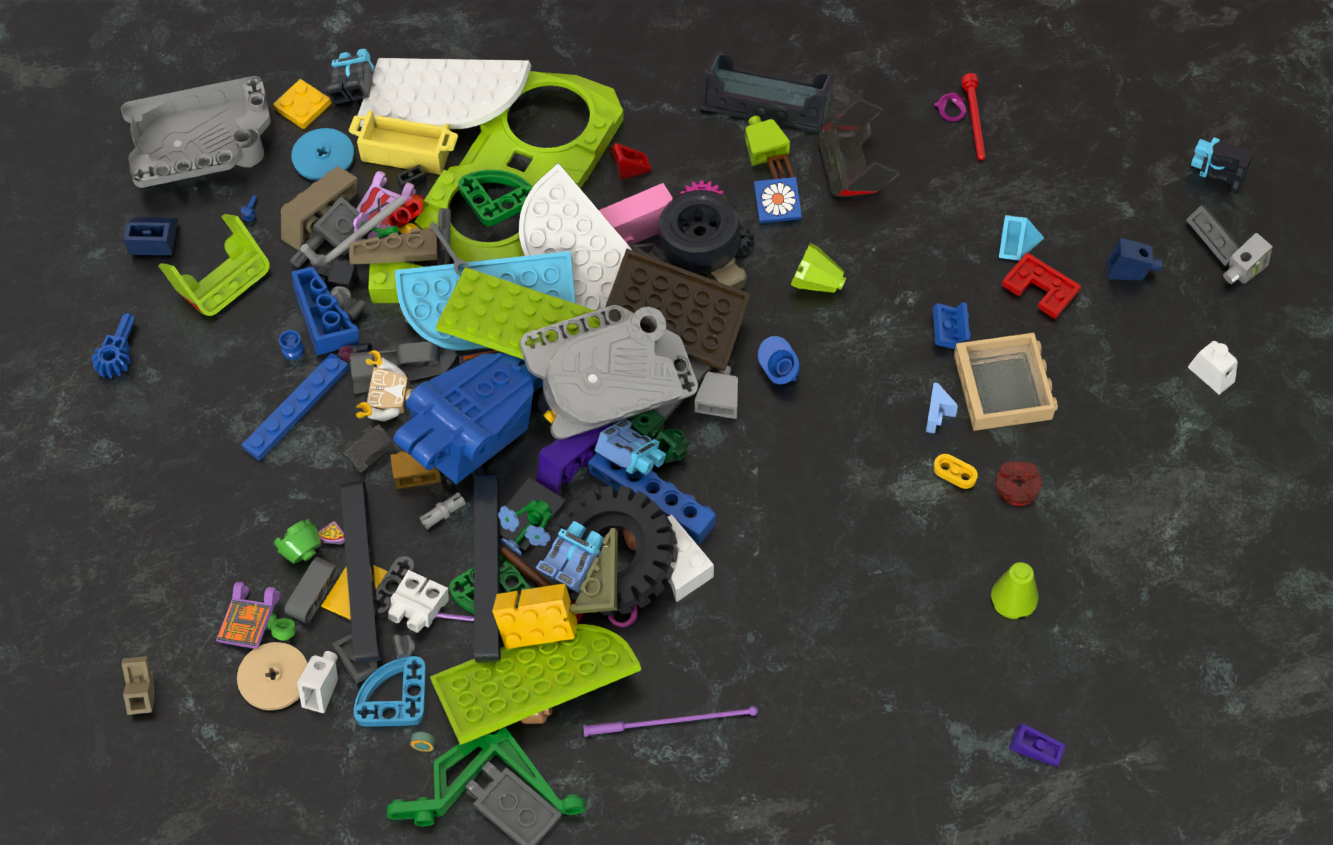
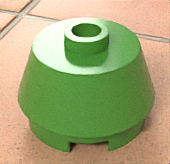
M309 519L305 523L302 520L287 529L288 532L284 535L283 540L278 537L274 541L278 548L277 552L294 564L301 560H309L316 554L315 550L321 546L317 527Z

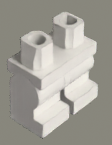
M408 570L396 592L391 597L388 619L399 623L403 616L409 618L407 627L418 633L423 626L429 627L440 608L447 604L449 601L448 588L432 580H429L427 583V578Z

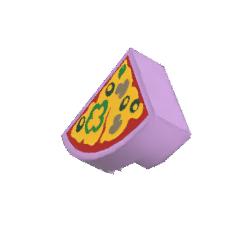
M335 521L318 532L322 543L337 545L345 543L344 533Z

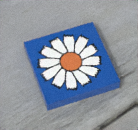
M796 177L754 181L759 224L801 219Z

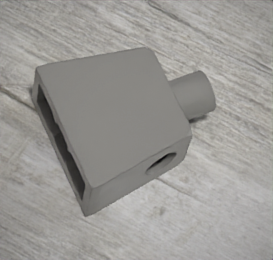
M729 366L726 367L725 371L718 369L717 373H706L695 398V412L737 419L738 378L730 375L731 368Z

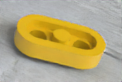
M941 454L935 459L934 472L939 477L963 489H968L975 485L978 474L973 466L949 454ZM945 466L948 470H943L941 467ZM962 477H967L969 480H963Z

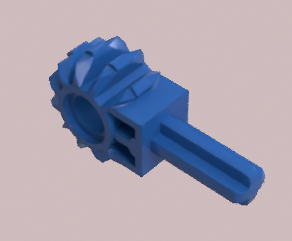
M130 313L122 316L115 335H107L104 343L101 345L102 348L95 349V355L92 356L94 370L103 378L108 375L112 379L116 374L121 377V371H128L127 365L131 364L129 357L130 347L127 338L135 322V316Z

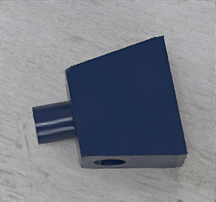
M1120 238L1107 260L1108 279L1143 280L1149 270L1160 271L1162 268V259L1153 257L1150 245Z

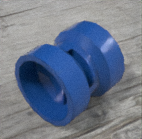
M287 330L280 335L279 344L284 357L289 360L300 358L304 353L300 334L294 330Z

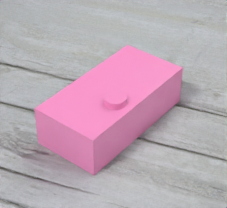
M662 183L599 211L631 247L640 241L659 234L661 213L673 198Z

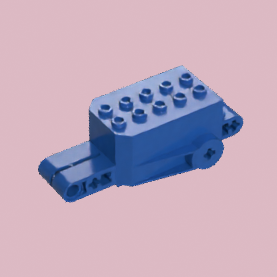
M503 352L501 354H482L428 382L418 385L412 391L406 403L407 409L410 410V421L398 429L394 435L393 442L427 470L436 467L455 484H458L528 430L533 392L543 386V379L529 372L524 359Z

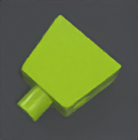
M753 116L749 119L748 123L750 126L745 128V142L752 166L766 162L767 157L785 153L789 155L790 141L774 120L769 119L762 122L759 116Z

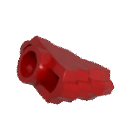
M414 193L409 196L403 205L389 215L388 223L391 226L400 228L424 211L425 203L423 196Z

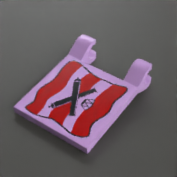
M377 171L370 188L356 209L360 213H369L368 220L400 196L382 188L386 184L387 178L385 173ZM406 183L401 194L404 200L413 193L416 194L414 185ZM389 216L386 217L377 226L380 227L381 225H386L387 227H392L388 223Z

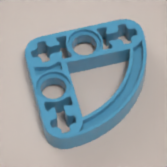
M417 656L396 659L373 672L364 682L356 697L354 705L356 722L364 727L411 726L420 724L425 717L427 670L423 659ZM415 664L419 667L417 669V679L413 678L412 668ZM403 672L402 701L368 702L375 689L382 682L395 674ZM411 686H419L421 691L418 695L411 696L408 694V689ZM411 703H415L417 710L415 717H410L409 714L412 712ZM376 709H378L379 719H376L375 716ZM386 709H394L396 714L393 718L386 719L383 717V712ZM364 710H368L369 714L363 719L360 714H363Z

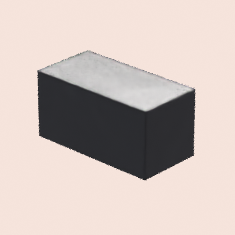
M420 164L396 175L397 182L402 191L406 183H411L416 187L427 181L426 174Z

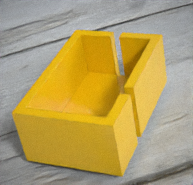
M566 584L522 590L518 608H515L518 599L517 591L496 595L493 614L505 649L574 639L577 619L575 614L570 612L571 600Z

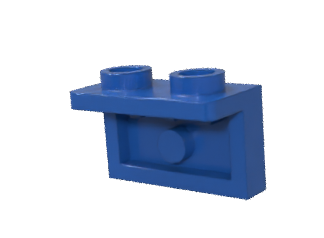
M962 302L956 308L937 303L933 307L935 344L955 349L957 343L968 342L971 333L969 331L967 303Z

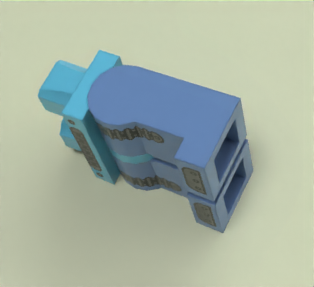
M623 419L600 432L595 451L619 466L627 467L626 471L630 474L638 470L647 475L652 470L653 465L660 467L664 462L666 454L658 449L660 442L630 428L632 423L627 419Z
M573 521L567 531L561 528L558 533L559 536L555 539L544 561L540 560L536 569L554 581L566 584L567 588L580 594L581 590L579 588L582 582L586 580L587 572L594 558H598L601 552L599 549L604 538L600 534L591 531L586 541L582 540L581 537L586 528Z

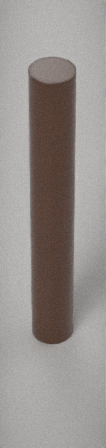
M506 546L500 551L503 557L540 587L553 585Z

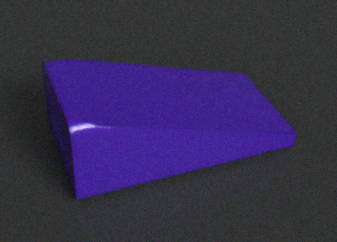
M1023 723L1015 728L1009 745V749L1056 767L1059 766L1065 744Z

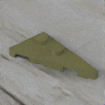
M610 528V532L605 536L602 542L604 546L598 558H594L587 572V578L579 588L581 592L575 604H572L570 607L572 614L617 610L618 531L616 528Z

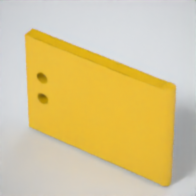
M374 566L377 590L388 571ZM345 567L321 607L351 620L347 567Z

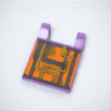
M236 582L233 587V598L216 641L218 643L258 649L273 607L280 600L281 593L276 591L274 587H267L264 594V603L244 600L249 594L250 589L244 586L243 582Z

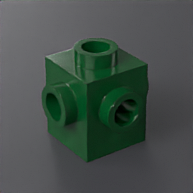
M653 409L634 415L629 420L632 423L630 427L632 430L640 435H646L652 440L656 439L660 431L664 430V418Z
M678 429L660 431L655 439L660 442L658 449L666 454L665 463L683 459L687 454V447L691 443L685 438V434Z

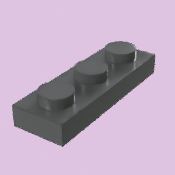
M1201 205L1186 220L1220 261L1229 267L1231 256L1240 246L1211 212Z

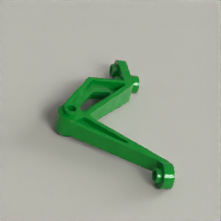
M503 727L462 745L457 744L434 761L435 799L431 800L429 797L417 798L416 801L406 802L404 799L393 800L392 804L387 805V818L393 820L414 819V824L422 827L433 825L434 817L443 816L466 790L465 786L471 780H474L482 771V767L496 755L560 813L576 815L585 812V800L577 794H570L565 796V799L559 800L506 727ZM481 747L482 751L456 780L447 787V770L476 748Z

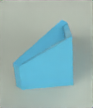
M1005 215L999 258L1021 260L1044 237L1028 218Z

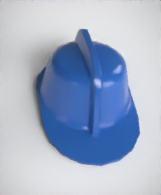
M771 336L765 339L760 344L758 359L768 377L776 384L796 381L800 371V363L789 343L779 336Z

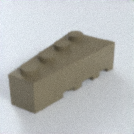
M337 166L332 171L327 172L320 180L314 182L304 192L299 193L292 201L284 204L281 208V240L300 250L304 242L315 233L313 226L340 197L349 202L357 194V177Z

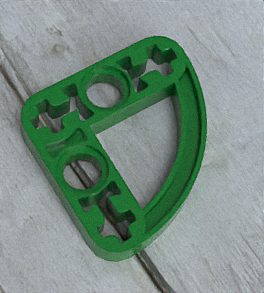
M503 170L476 171L461 177L458 181L461 195L481 223L486 226L496 225L521 212L527 198L523 195L526 194L528 196L533 188L522 177ZM501 183L516 189L492 201L480 184ZM468 184L469 186H472L473 192H471L469 187L465 185ZM478 197L485 199L480 204L474 203L473 200ZM507 202L514 204L510 209L502 207Z
M500 554V564L504 565L500 569V586L504 592H520L531 589L515 566ZM473 567L453 579L449 584V591L453 600L461 608L474 615V600L470 599L474 595ZM509 578H516L519 581L515 587H508L505 583ZM468 579H470V583L473 587H470V584L467 583ZM456 587L464 588V592L456 591ZM518 594V599H517V603H516V607H515V608H518V604H519V600H520V595H519V594Z

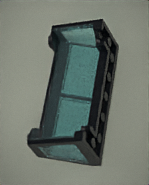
M714 53L704 71L700 109L747 119L759 116L762 122L772 119L777 125L817 133L821 132L832 95L834 75L818 74L815 76L813 84L735 69L733 68L734 62L729 55Z

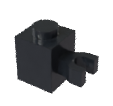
M334 260L331 270L318 266L316 272L324 283L329 284L330 291L334 287L341 286L347 288L352 296L358 278L356 264L350 265L348 260Z

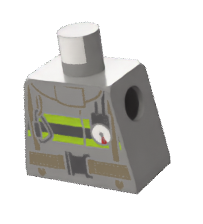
M1255 233L1231 256L1229 268L1223 274V277L1230 284L1234 283L1237 279L1242 283H1247L1268 266L1273 246L1258 233Z

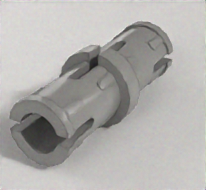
M457 492L443 503H437L434 509L420 516V520L426 529H429L443 518L445 520L448 519L451 513L466 505L463 497H460V493Z

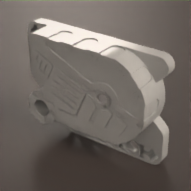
M257 76L133 100L121 106L124 120L131 123V137L136 147L130 153L128 160L131 177L137 187H148L225 171L233 168L235 165L249 168L259 163L264 157V148L260 135L269 126L271 119L262 79ZM253 85H256L257 92H253ZM257 99L263 101L259 105L252 104V102Z
M612 305L524 334L519 343L529 372L543 379L546 401L556 415L550 431L552 436L559 440L688 398L698 389V383L681 338L666 329L665 318L656 308L642 307L633 313L621 306ZM615 310L619 312L620 320L618 322L610 320V311ZM590 317H595L599 320L600 325L598 328L593 329L589 327L588 319ZM640 323L647 324L651 333L644 332L640 327ZM575 324L579 329L578 334L570 335L567 332V325ZM546 332H556L558 336L557 341L549 342L545 336ZM538 334H541V341L544 346H541V342L535 343L533 349L525 345L528 338L531 341L539 339ZM675 360L684 362L685 369L683 371L675 369L673 364ZM688 373L689 376L685 377V381L687 384L692 385L689 392L687 389L682 388L685 384L683 377L679 379L678 376Z

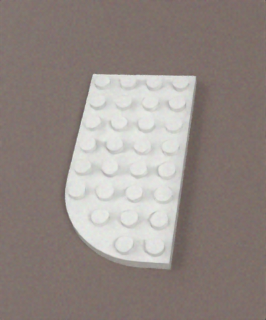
M379 58L372 75L370 96L363 99L357 116H365L368 114V111H373L374 117L377 115L440 127H444V124H449L450 129L477 126L497 117L516 101L525 86L531 64L529 61ZM361 120V123H360V126H359V127H362V126H363V123H364L363 120Z
M559 164L535 184L523 204L519 220V236L525 256L570 251L576 304L593 310L605 308L626 248L632 250L630 246Z

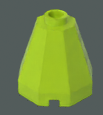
M810 243L791 285L798 289L835 293L837 288L842 289L846 278L843 277L844 271L818 246Z

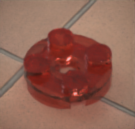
M1022 461L1004 463L997 473L995 481L997 493L1000 496L1002 495L1006 502L1012 505L1022 506L1031 503L1033 499L1038 497L1042 488V478L1037 471L1036 465ZM1019 479L1024 483L1021 487H1017V484L1013 483V481Z

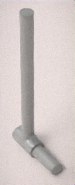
M401 195L326 256L316 254L307 244H303L300 250L310 259V263L316 269L318 266L331 270V262L350 247V243L357 242L406 201Z

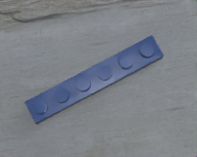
M331 353L242 444V448L260 461L349 369L348 364Z

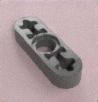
M402 556L397 558L377 588V604L381 605L383 601L385 604V608L380 607L378 610L379 618L388 616V611L391 607V597L396 592L387 591V585L391 582H396L400 585L408 572L407 569H404L401 573L400 566L405 567L408 565L409 570L415 573V565L410 557Z

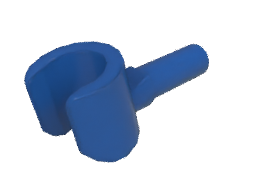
M253 195L249 204L241 208L242 219L252 222L255 218L256 212L252 209L257 196Z

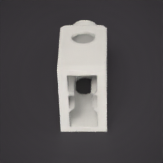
M1212 341L1197 354L1188 368L1220 395L1235 382L1238 361L1228 352L1225 344Z
M326 651L323 657L315 655L308 662L297 682L303 708L325 713L338 680L336 668L338 657L335 653Z

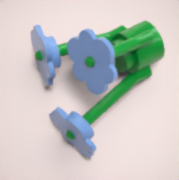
M532 500L528 505L516 512L509 510L506 506L500 508L498 517L504 529H509L512 532L515 531L516 527L519 526L517 517L526 511L529 513L528 519L530 520L514 541L510 539L507 541L504 538L500 540V545L503 548L506 546L520 557L522 553L519 550L518 543L524 536L534 546L539 544L541 546L547 545L551 536L545 532L544 528L547 521L552 517L550 506L542 500L537 502ZM541 523L539 527L533 526L534 524Z

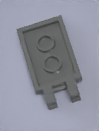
M488 761L482 767V774L491 782L484 789L474 780H471L465 786L467 789L466 793L472 798L477 799L473 806L517 844L537 845L559 821L562 813L507 767L500 772Z

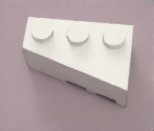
M670 515L668 519L673 525L671 528L676 533L677 544H674V547L677 549L678 555L677 562H671L674 572L669 583L671 584L675 600L678 602L714 577V564L673 515Z

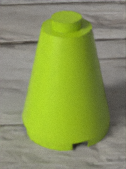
M1022 562L1015 563L994 584L991 591V599L998 613L1010 619H1018V617L1029 616L1036 609L1039 599L1033 569L1028 564Z

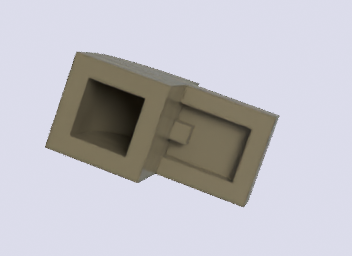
M147 656L124 658L121 664L126 683L123 697L127 715L150 713L154 705L153 671H150Z

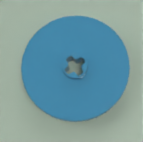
M330 128L316 129L304 134L297 140L292 149V162L297 172L303 177L315 181L320 180L327 172L332 171L337 166L347 171L354 160V147L349 137L338 130Z

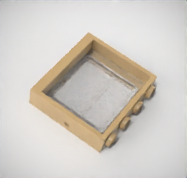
M1034 333L956 344L954 358L973 431L1053 419L1054 412L1058 408L1057 400L1055 397H1052V382L1046 376V361L1040 355L1042 351L1041 343L1036 341Z

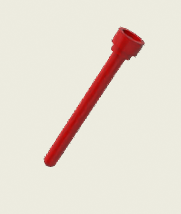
M969 73L961 78L962 87L968 93L977 158L984 160L986 155L976 97V89L979 85L978 76L974 73Z

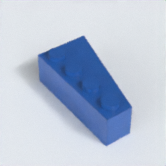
M313 267L292 271V287L316 355L351 347L350 344H358V328L351 323L349 316L338 305L337 299L328 291L326 284Z

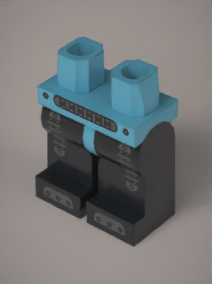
M366 49L358 50L356 56H351L347 52L340 53L339 59L332 60L331 81L329 85H326L325 93L334 104L348 102L351 99L369 98L372 72L374 71V66L370 61V54Z
M1215 137L1211 143L1200 139L1195 148L1196 154L1193 157L1191 166L1201 169L1200 176L1206 177L1207 175L1210 179L1229 183L1232 185L1231 190L1239 192L1246 179L1254 152L1226 142H1219L1220 139Z

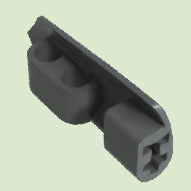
M432 342L401 344L393 350L377 351L380 353L381 358L390 361L401 369L410 382L438 376L447 372L458 357L455 351L441 348ZM371 351L350 354L355 394L369 391L373 368L377 367L376 364L371 366L366 364V359L374 361V356L369 354Z

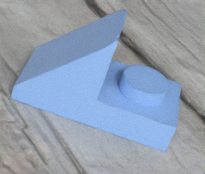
M938 383L933 384L926 432L935 433L936 425L941 426L943 415L955 417L958 408L954 400Z

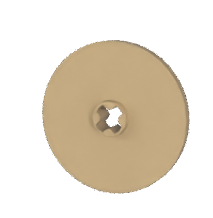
M281 642L263 644L258 649H253L241 662L237 674L238 688L243 698L256 708L262 710L285 708L300 698L297 682L308 663L303 654L289 644ZM272 672L276 673L275 680H271L270 678Z

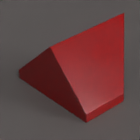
M618 143L609 147L620 179L648 173L652 170L645 153Z

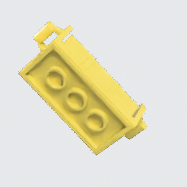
M368 111V114L365 116H354L349 128L350 133L359 137L357 144L361 161L410 169L420 164L424 172L441 175L449 151L454 150L458 138L456 133L451 132L449 124H444V127L397 118L377 115L374 117L373 111ZM361 120H363L364 123L360 132L358 131V128L360 126Z

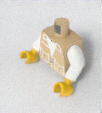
M371 351L369 354L374 356V361L366 359V364L370 366L376 364L377 367L373 368L367 403L362 402L356 406L357 408H362L364 413L358 412L356 416L358 418L368 416L370 419L385 422L397 417L400 413H405L407 399L414 389H410V381L401 369L390 361L381 358L379 352Z

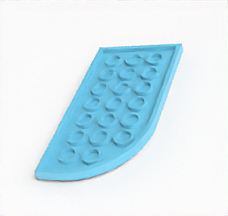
M570 251L467 262L470 269L576 304ZM454 264L395 270L400 307L409 324L421 337L441 348L453 351L491 349L436 330V324L460 278L455 272ZM459 266L458 271L462 274L466 266Z

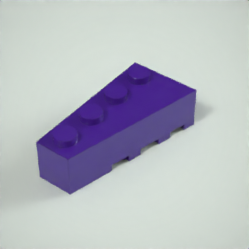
M619 421L563 440L556 439L550 446H545L539 453L540 458L536 481L559 495L562 492L560 487L565 482L570 484L575 479V473L581 466L585 468L593 458L600 432Z

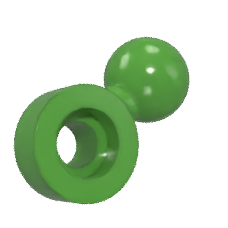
M272 612L265 630H271L274 638L285 641L295 635V623L287 618L277 619L276 615Z

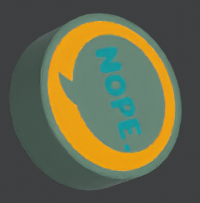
M416 732L412 734L410 746L418 751L430 752L434 749L436 740L431 734Z

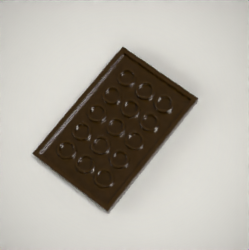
M626 248L605 307L618 305L633 313L642 307L656 308L665 318L666 329L681 338L689 359L725 371L750 293ZM612 310L609 312V318L613 322H618L620 314ZM640 323V327L644 332L651 333L647 324Z

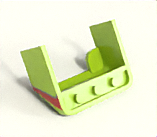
M224 214L221 216L233 232L224 244L225 251L230 258L200 282H197L191 275H180L172 265L163 263L158 265L175 290L201 314L213 316L263 277L270 267L267 257L239 217L235 215Z

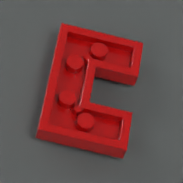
M1026 253L1002 280V286L1018 296L1031 283L1048 292L1039 302L1038 308L1055 319L1081 289V285L1029 253Z

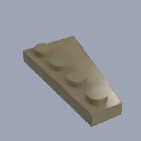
M429 225L428 229L420 230L418 227L410 229V233L398 235L397 232L389 234L384 239L374 237L350 243L349 250L350 265L437 260V235Z

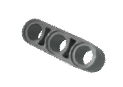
M316 557L286 603L285 614L308 623L336 580L339 566Z

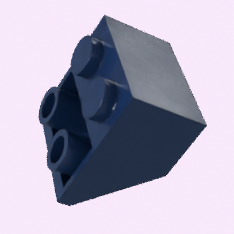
M134 217L128 221L124 242L129 254L172 255L178 219Z

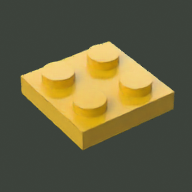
M300 79L272 105L275 111L302 129H305L332 103L328 96Z

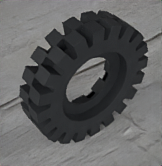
M613 486L601 487V494L591 490L583 494L585 499L583 503L580 504L575 499L567 506L572 511L568 516L561 513L556 521L560 529L559 531H551L550 542L553 544L559 536L558 533L561 528L567 531L573 521L586 528L581 537L584 541H586L591 531L598 533L600 530L610 526H620L629 530L636 540L637 549L631 564L623 571L617 573V610L622 615L634 612L633 605L638 604L640 608H643L651 602L648 597L651 593L658 596L665 587L661 583L663 579L670 581L674 572L671 562H677L678 551L674 547V544H677L676 533L671 528L673 525L665 513L646 494L640 491L635 493L630 487L620 486L619 491H616ZM567 588L569 597L576 602L579 594ZM617 610L601 611L604 616H615V611Z

